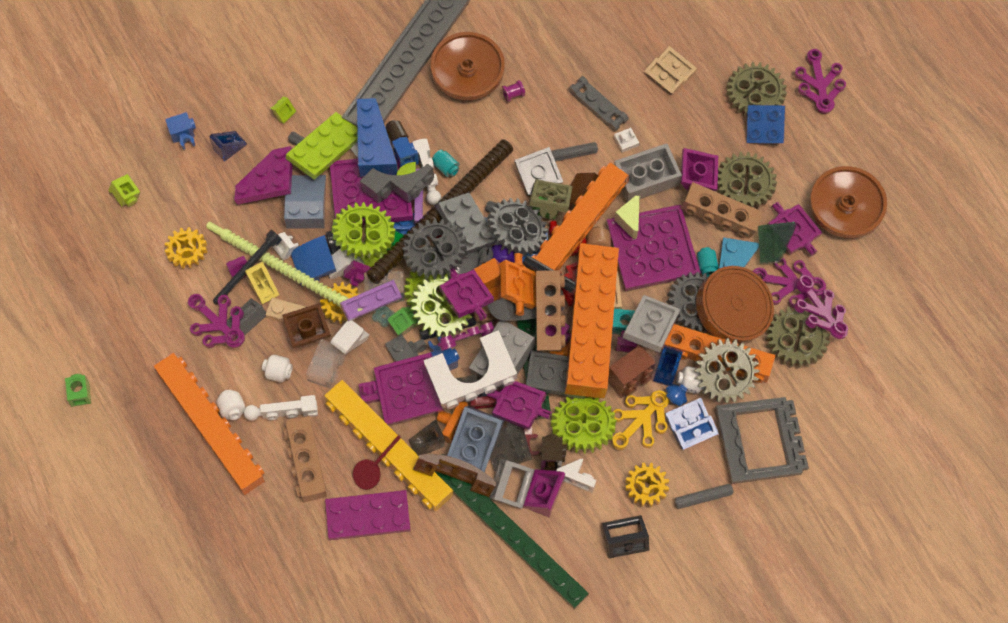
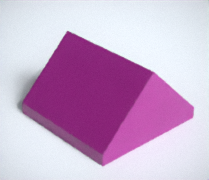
M683 148L681 184L687 190L691 183L694 182L716 191L719 156Z
M535 469L523 508L549 518L564 484L566 473Z

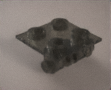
M508 422L506 424L507 427L501 429L490 458L494 472L497 471L500 459L517 464L533 459L523 427Z

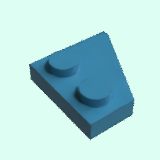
M723 237L719 269L726 266L745 267L755 252L758 251L760 243Z

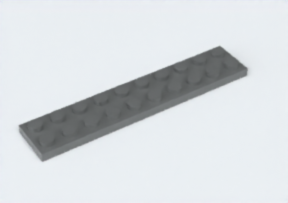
M425 0L345 111L342 118L358 127L357 99L376 98L383 122H385L430 59L437 45L444 39L471 0Z

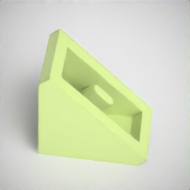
M634 196L617 210L614 218L633 239H637L639 196Z

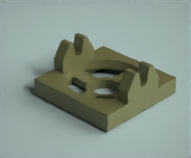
M535 179L530 206L540 208L539 212L542 218L545 217L546 213L550 214V219L557 215V211L567 213L573 186ZM537 195L544 196L547 200L539 199ZM557 199H563L564 202L558 203L553 202V200L556 201Z

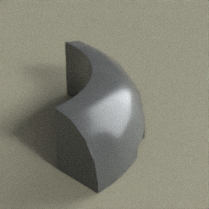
M556 289L546 291L545 294L549 297L554 296ZM501 298L488 304L491 314L499 320L511 322L537 318V306L533 309L524 307V315L518 316L516 315V305L512 301ZM549 306L545 313L546 315L556 313L557 309Z

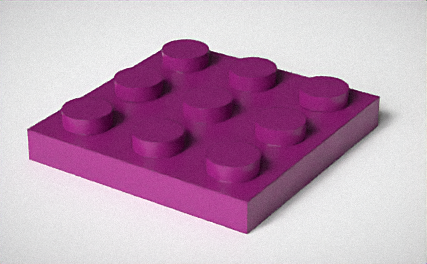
M431 352L374 367L384 421L388 426L444 411L424 364V360L433 357Z

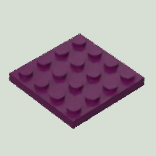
M358 158L339 160L330 166L335 219L336 214H340L342 208L347 211V205L354 208L355 203L360 207L365 202L366 207H369L371 203L374 209L380 206L379 212L386 210V216H391V222L413 220L411 201L408 203L391 191L386 199L378 203L362 191L360 180L363 177H360ZM362 217V226H364L365 218Z
M681 204L640 212L637 239H633L614 218L607 219L606 224L611 234L612 245L619 248L618 267L625 291L672 282L677 278L679 279L683 274L687 276L689 272L693 276L696 272H699L700 275L701 272L682 209H680Z

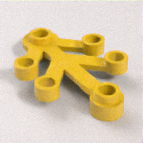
M657 390L651 396L635 397L629 395L626 397L625 405L627 408L632 409L636 405L649 406L645 410L622 411L621 409H615L613 411L615 414L620 413L622 416L621 418L615 417L616 422H621L623 419H635L623 433L619 432L613 436L612 445L615 449H625L629 438L642 424L644 431L642 445L645 448H651L654 445L651 415L656 410L657 423L655 431L658 434H664L668 427L664 414V409L669 404V398L666 397L667 393ZM660 398L663 402L657 403L656 399ZM632 399L635 403L629 404L628 400ZM658 425H663L665 429L659 430ZM645 439H650L652 443L646 444ZM622 440L624 444L618 445L616 441Z

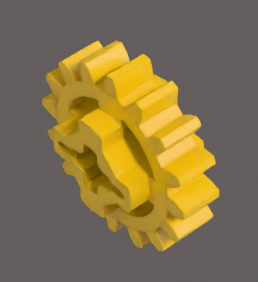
M188 227L187 231L180 228L179 233L174 230V236L167 237L169 242L165 243L167 248L165 253L168 256L169 262L173 261L175 267L180 264L182 269L185 268V265L192 268L193 263L199 265L198 260L205 259L203 254L207 253V243L204 240L203 234L199 235L197 229L192 232L190 227ZM196 242L199 244L198 249H196Z
M341 282L340 286L333 283L334 288H332V291L335 290L341 296L344 295L350 299L359 295L358 288L352 289L350 283L347 287L344 286V282ZM328 299L320 300L322 311L326 312V319L331 317L332 323L336 320H339V324H342L343 320L347 322L341 307Z
M642 463L641 468L635 465V472L630 470L628 473L629 477L625 480L628 484L625 490L631 491L628 497H634L635 504L640 501L641 507H644L645 503L652 507L654 501L656 504H660V498H666L664 492L669 491V487L665 486L669 483V479H664L666 472L660 473V466L654 469L653 463H650L649 467ZM645 482L649 483V488L645 487ZM656 493V495L648 497L650 494Z

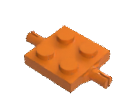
M521 253L514 254L515 263L508 260L500 263L501 297L515 303L516 315L518 316L524 315V307L529 309L536 307V275L534 271L522 264L523 255Z

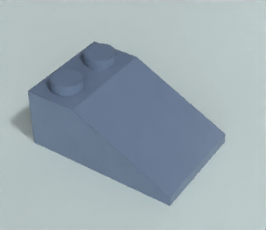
M292 175L291 194L285 196L284 220L287 229L325 228L326 175H319L315 180L308 175Z
M466 406L447 456L463 460L485 472L505 420Z

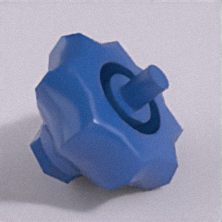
M672 384L666 387V397L669 398L671 403L681 406L687 402V388L684 385Z

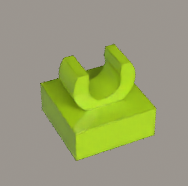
M284 96L270 108L279 122L283 124L296 112L290 100Z

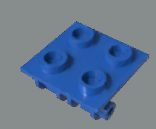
M748 105L747 143H784L785 106Z

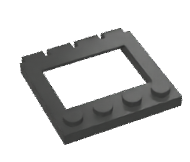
M786 397L717 405L715 407L731 484L796 476L809 469L806 455H799L804 453L805 449L802 436H795L801 433L798 418L790 417L796 415L793 400L787 401ZM775 410L787 465L748 470L737 415Z

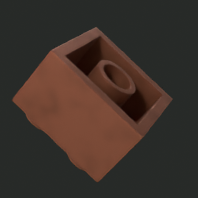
M639 345L609 367L608 383L620 398L625 395H632L637 390L636 387L640 384L645 385L652 379L651 376L656 362L642 345Z

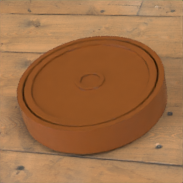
M740 266L722 267L708 276L698 289L696 297L697 313L701 323L712 336L724 340L729 338L731 342L736 339L738 344L741 342L747 344L761 336L771 325L774 316V302L771 292L766 283L756 273Z

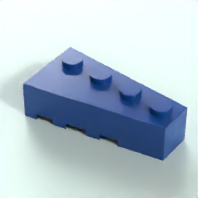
M376 98L357 99L358 166L360 177H364L373 168L384 174L397 175V162Z

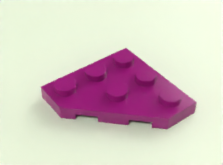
M291 146L272 150L235 185L234 200L237 205L291 194L293 164L286 159V154L292 149Z

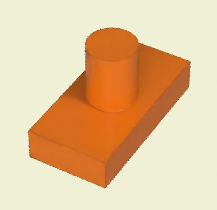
M464 401L459 402L453 414L442 411L437 416L438 422L446 424L442 436L449 444L453 441L463 410L468 406Z

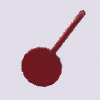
M400 435L392 441L375 462L365 459L355 465L353 479L357 486L368 490L378 485L381 478L378 464L400 440Z

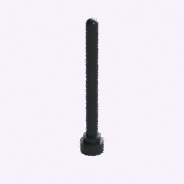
M271 229L266 234V241L214 297V304L218 305V298L221 295H228L246 275L245 271L253 267L271 246L274 247L283 240L276 232Z

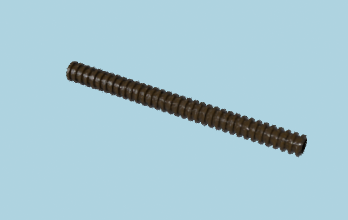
M501 139L438 203L471 193L475 190L479 183H482L483 179H486L513 152L511 143ZM438 203L419 222L415 223V226L411 227L407 234H414L412 228L418 230L419 223L425 226L426 220L430 224H433L434 219H436L437 223H440L442 217L436 208ZM404 234L403 238H400L399 242H396L395 246H392L391 250L387 251V254H384L374 266L370 267V270L366 271L367 277L371 282L379 284L397 264L401 263V260H404L403 255L405 253L403 252V247H406L404 240H409L407 234Z

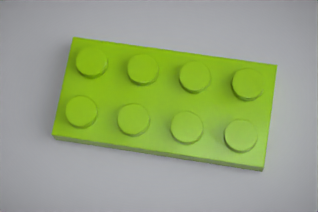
M335 112L286 154V159L315 180L358 142V127L344 120L340 114Z

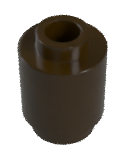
M391 120L386 124L385 128L391 144L392 141L400 137L409 138L401 121Z

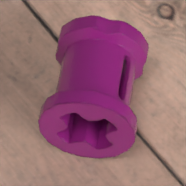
M518 80L510 86H502V93L505 100L510 102L512 98L520 95L522 97L525 96V89L522 82Z

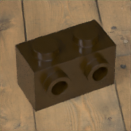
M549 434L546 437H542L540 470L556 471L557 468L561 467L562 462H565L566 444H563V437Z

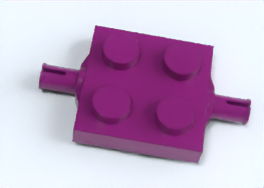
M779 202L774 203L772 208L778 213V216L770 221L767 226L790 255L803 248L808 251L810 256L815 255L818 251L811 242L821 236L822 232L799 204L791 209L784 210Z
M453 268L450 269L451 275L449 276L451 279L439 285V290L458 318L475 312L480 320L485 319L487 314L482 308L494 302V297L474 269L463 274H458Z
M515 381L513 384L505 386L501 392L495 390L487 394V396L497 399V404L492 412L493 416L530 430L538 416L548 420L552 416L551 411L542 408V404L547 396L546 392Z

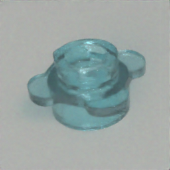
M384 306L376 310V313L372 315V319L375 322L381 323L383 327L389 326L387 319L395 312Z

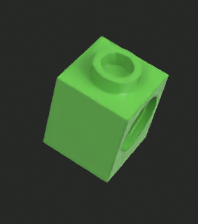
M410 307L401 308L387 319L398 335H404L417 326L416 324L419 320L418 318H412L415 314L413 311H410Z
M74 374L69 378H65L67 401L71 407L92 404L90 385L85 375ZM82 386L79 392H74L76 387Z

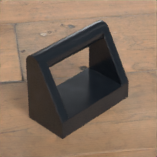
M642 515L602 523L609 558L650 551L649 535ZM639 524L640 532L610 537V529Z

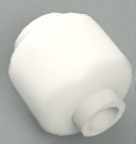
M271 355L268 360H264L262 365V371H265L266 379L276 382H284L286 379H289L293 369V364H290L289 358L279 355Z
M686 366L682 372H678L676 383L684 385L687 388L686 392L698 394L701 390L705 389V387H698L702 381L695 379L700 374L694 371L696 368Z
M225 390L216 400L220 415L227 420H237L244 413L245 404L239 392Z

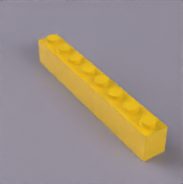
M343 380L324 395L326 407L331 412L335 411L339 415V420L345 426L349 425L353 429V434L359 440L363 439L367 443L366 447L373 454L376 452L380 456L398 436ZM400 438L381 462L387 468L390 466L394 470L393 474L401 482L404 480L408 484L407 488L413 495L416 496L418 494L423 499L421 502L427 509L430 510L432 508L435 512L438 511L453 497V490L435 472L433 476H429L413 470L419 456Z

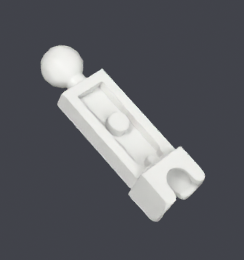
M427 139L413 141L415 150L418 152L421 168L426 164L434 168ZM434 174L433 182L426 186L428 191L426 199L431 205H435L441 199V194L435 189V185H438L436 174Z
M315 395L302 396L301 400L262 404L260 408L249 405L244 409V417L250 421L256 420L259 416L267 420H276L278 417L283 416L295 418L303 414V417L318 416Z

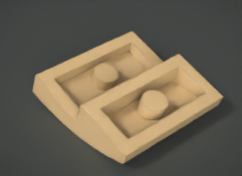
M669 46L659 58L656 57L644 72L668 92L674 94L694 75L697 68Z

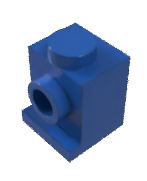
M400 137L392 141L393 153L400 168L410 162L419 164L418 152L415 150L413 143H409L407 137Z

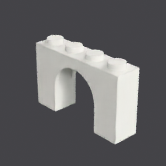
M499 330L480 338L481 345L489 362V368L485 376L477 382L463 383L454 378L443 353L424 360L425 367L443 409H452L458 406L461 401H472L481 393L489 394L495 391L496 387L501 385L509 386L515 382V379H518L517 372Z

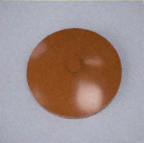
M460 32L448 36L437 45L431 57V74L435 84L442 92L455 99L476 100L483 98L499 86L504 76L505 61L501 49L492 39L479 33Z
M841 166L826 171L816 180L810 194V209L817 223L827 232L842 238H859L873 232L880 225L887 210V197L884 188L872 174L857 167Z

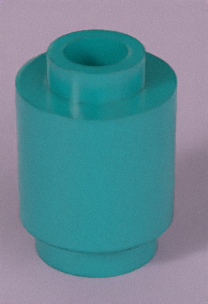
M441 149L432 157L434 166L446 177H453L458 173L460 163L447 151Z
M710 247L700 249L697 253L699 269L702 275L706 273V277L719 269L716 251Z

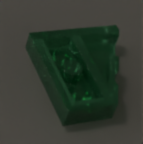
M795 222L758 226L760 263L762 265L781 263L795 231Z

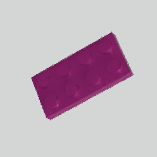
M406 490L325 499L329 541L411 531Z

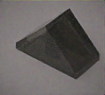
M437 420L432 421L409 439L412 450L418 456L445 447L444 436Z

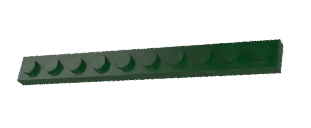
M435 471L453 490V494L574 610L588 597L589 593L489 497L470 491L472 486L470 483Z

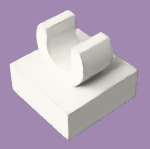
M632 128L614 134V139L622 153L639 146V141Z
M283 232L278 234L283 240L273 248L282 260H286L299 244H293L291 241L293 237L287 236Z

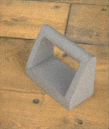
M500 459L494 477L496 486L489 498L522 509L535 470ZM512 468L525 471L516 502L503 498Z

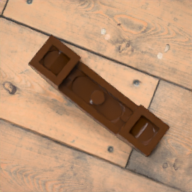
M438 454L419 455L413 470L429 476H433L434 472L437 471L472 484L470 491L490 497L496 486V482L479 468L450 456Z

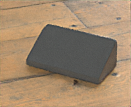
M252 298L241 307L244 315L240 319V330L244 335L266 317V311L262 305ZM232 316L227 319V326L229 328L232 327Z

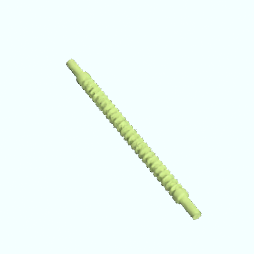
M208 222L206 225L207 229L218 234L222 240L228 241L229 244L236 246L241 251H245L246 254L249 253L250 256L259 249L256 245L253 246V243L240 238L239 235L236 236L235 233L228 229H222L212 222ZM265 253L259 259L264 264L266 263L267 266L275 268L276 271L280 270L281 274L284 273L290 279L293 278L299 284L302 283V286H306L307 289L310 288L316 294L319 293L325 299L333 301L339 307H341L340 302L349 299L344 295L341 296L335 290L332 291V288H328L327 285L323 286V283H319L318 280L314 281V278H310L309 275L301 273L296 268H292L291 265L284 263L283 260L279 261V258H275L270 253Z

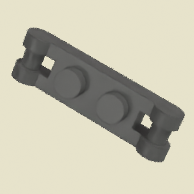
M581 76L576 84H572L568 88L569 92L612 131L616 132L620 128L619 125L629 120L625 112L620 111L584 76ZM581 88L585 90L584 93L580 91Z

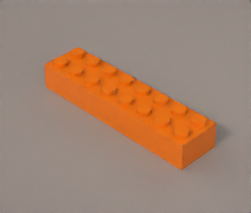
M580 243L577 257L576 287L574 289L565 394L605 399L608 388L619 248Z

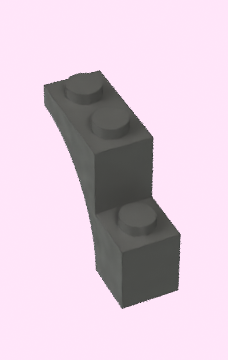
M429 164L406 175H388L373 168L360 180L362 191L378 203L386 199L391 191L409 203L413 198H417L426 186L433 182L434 171L433 167Z

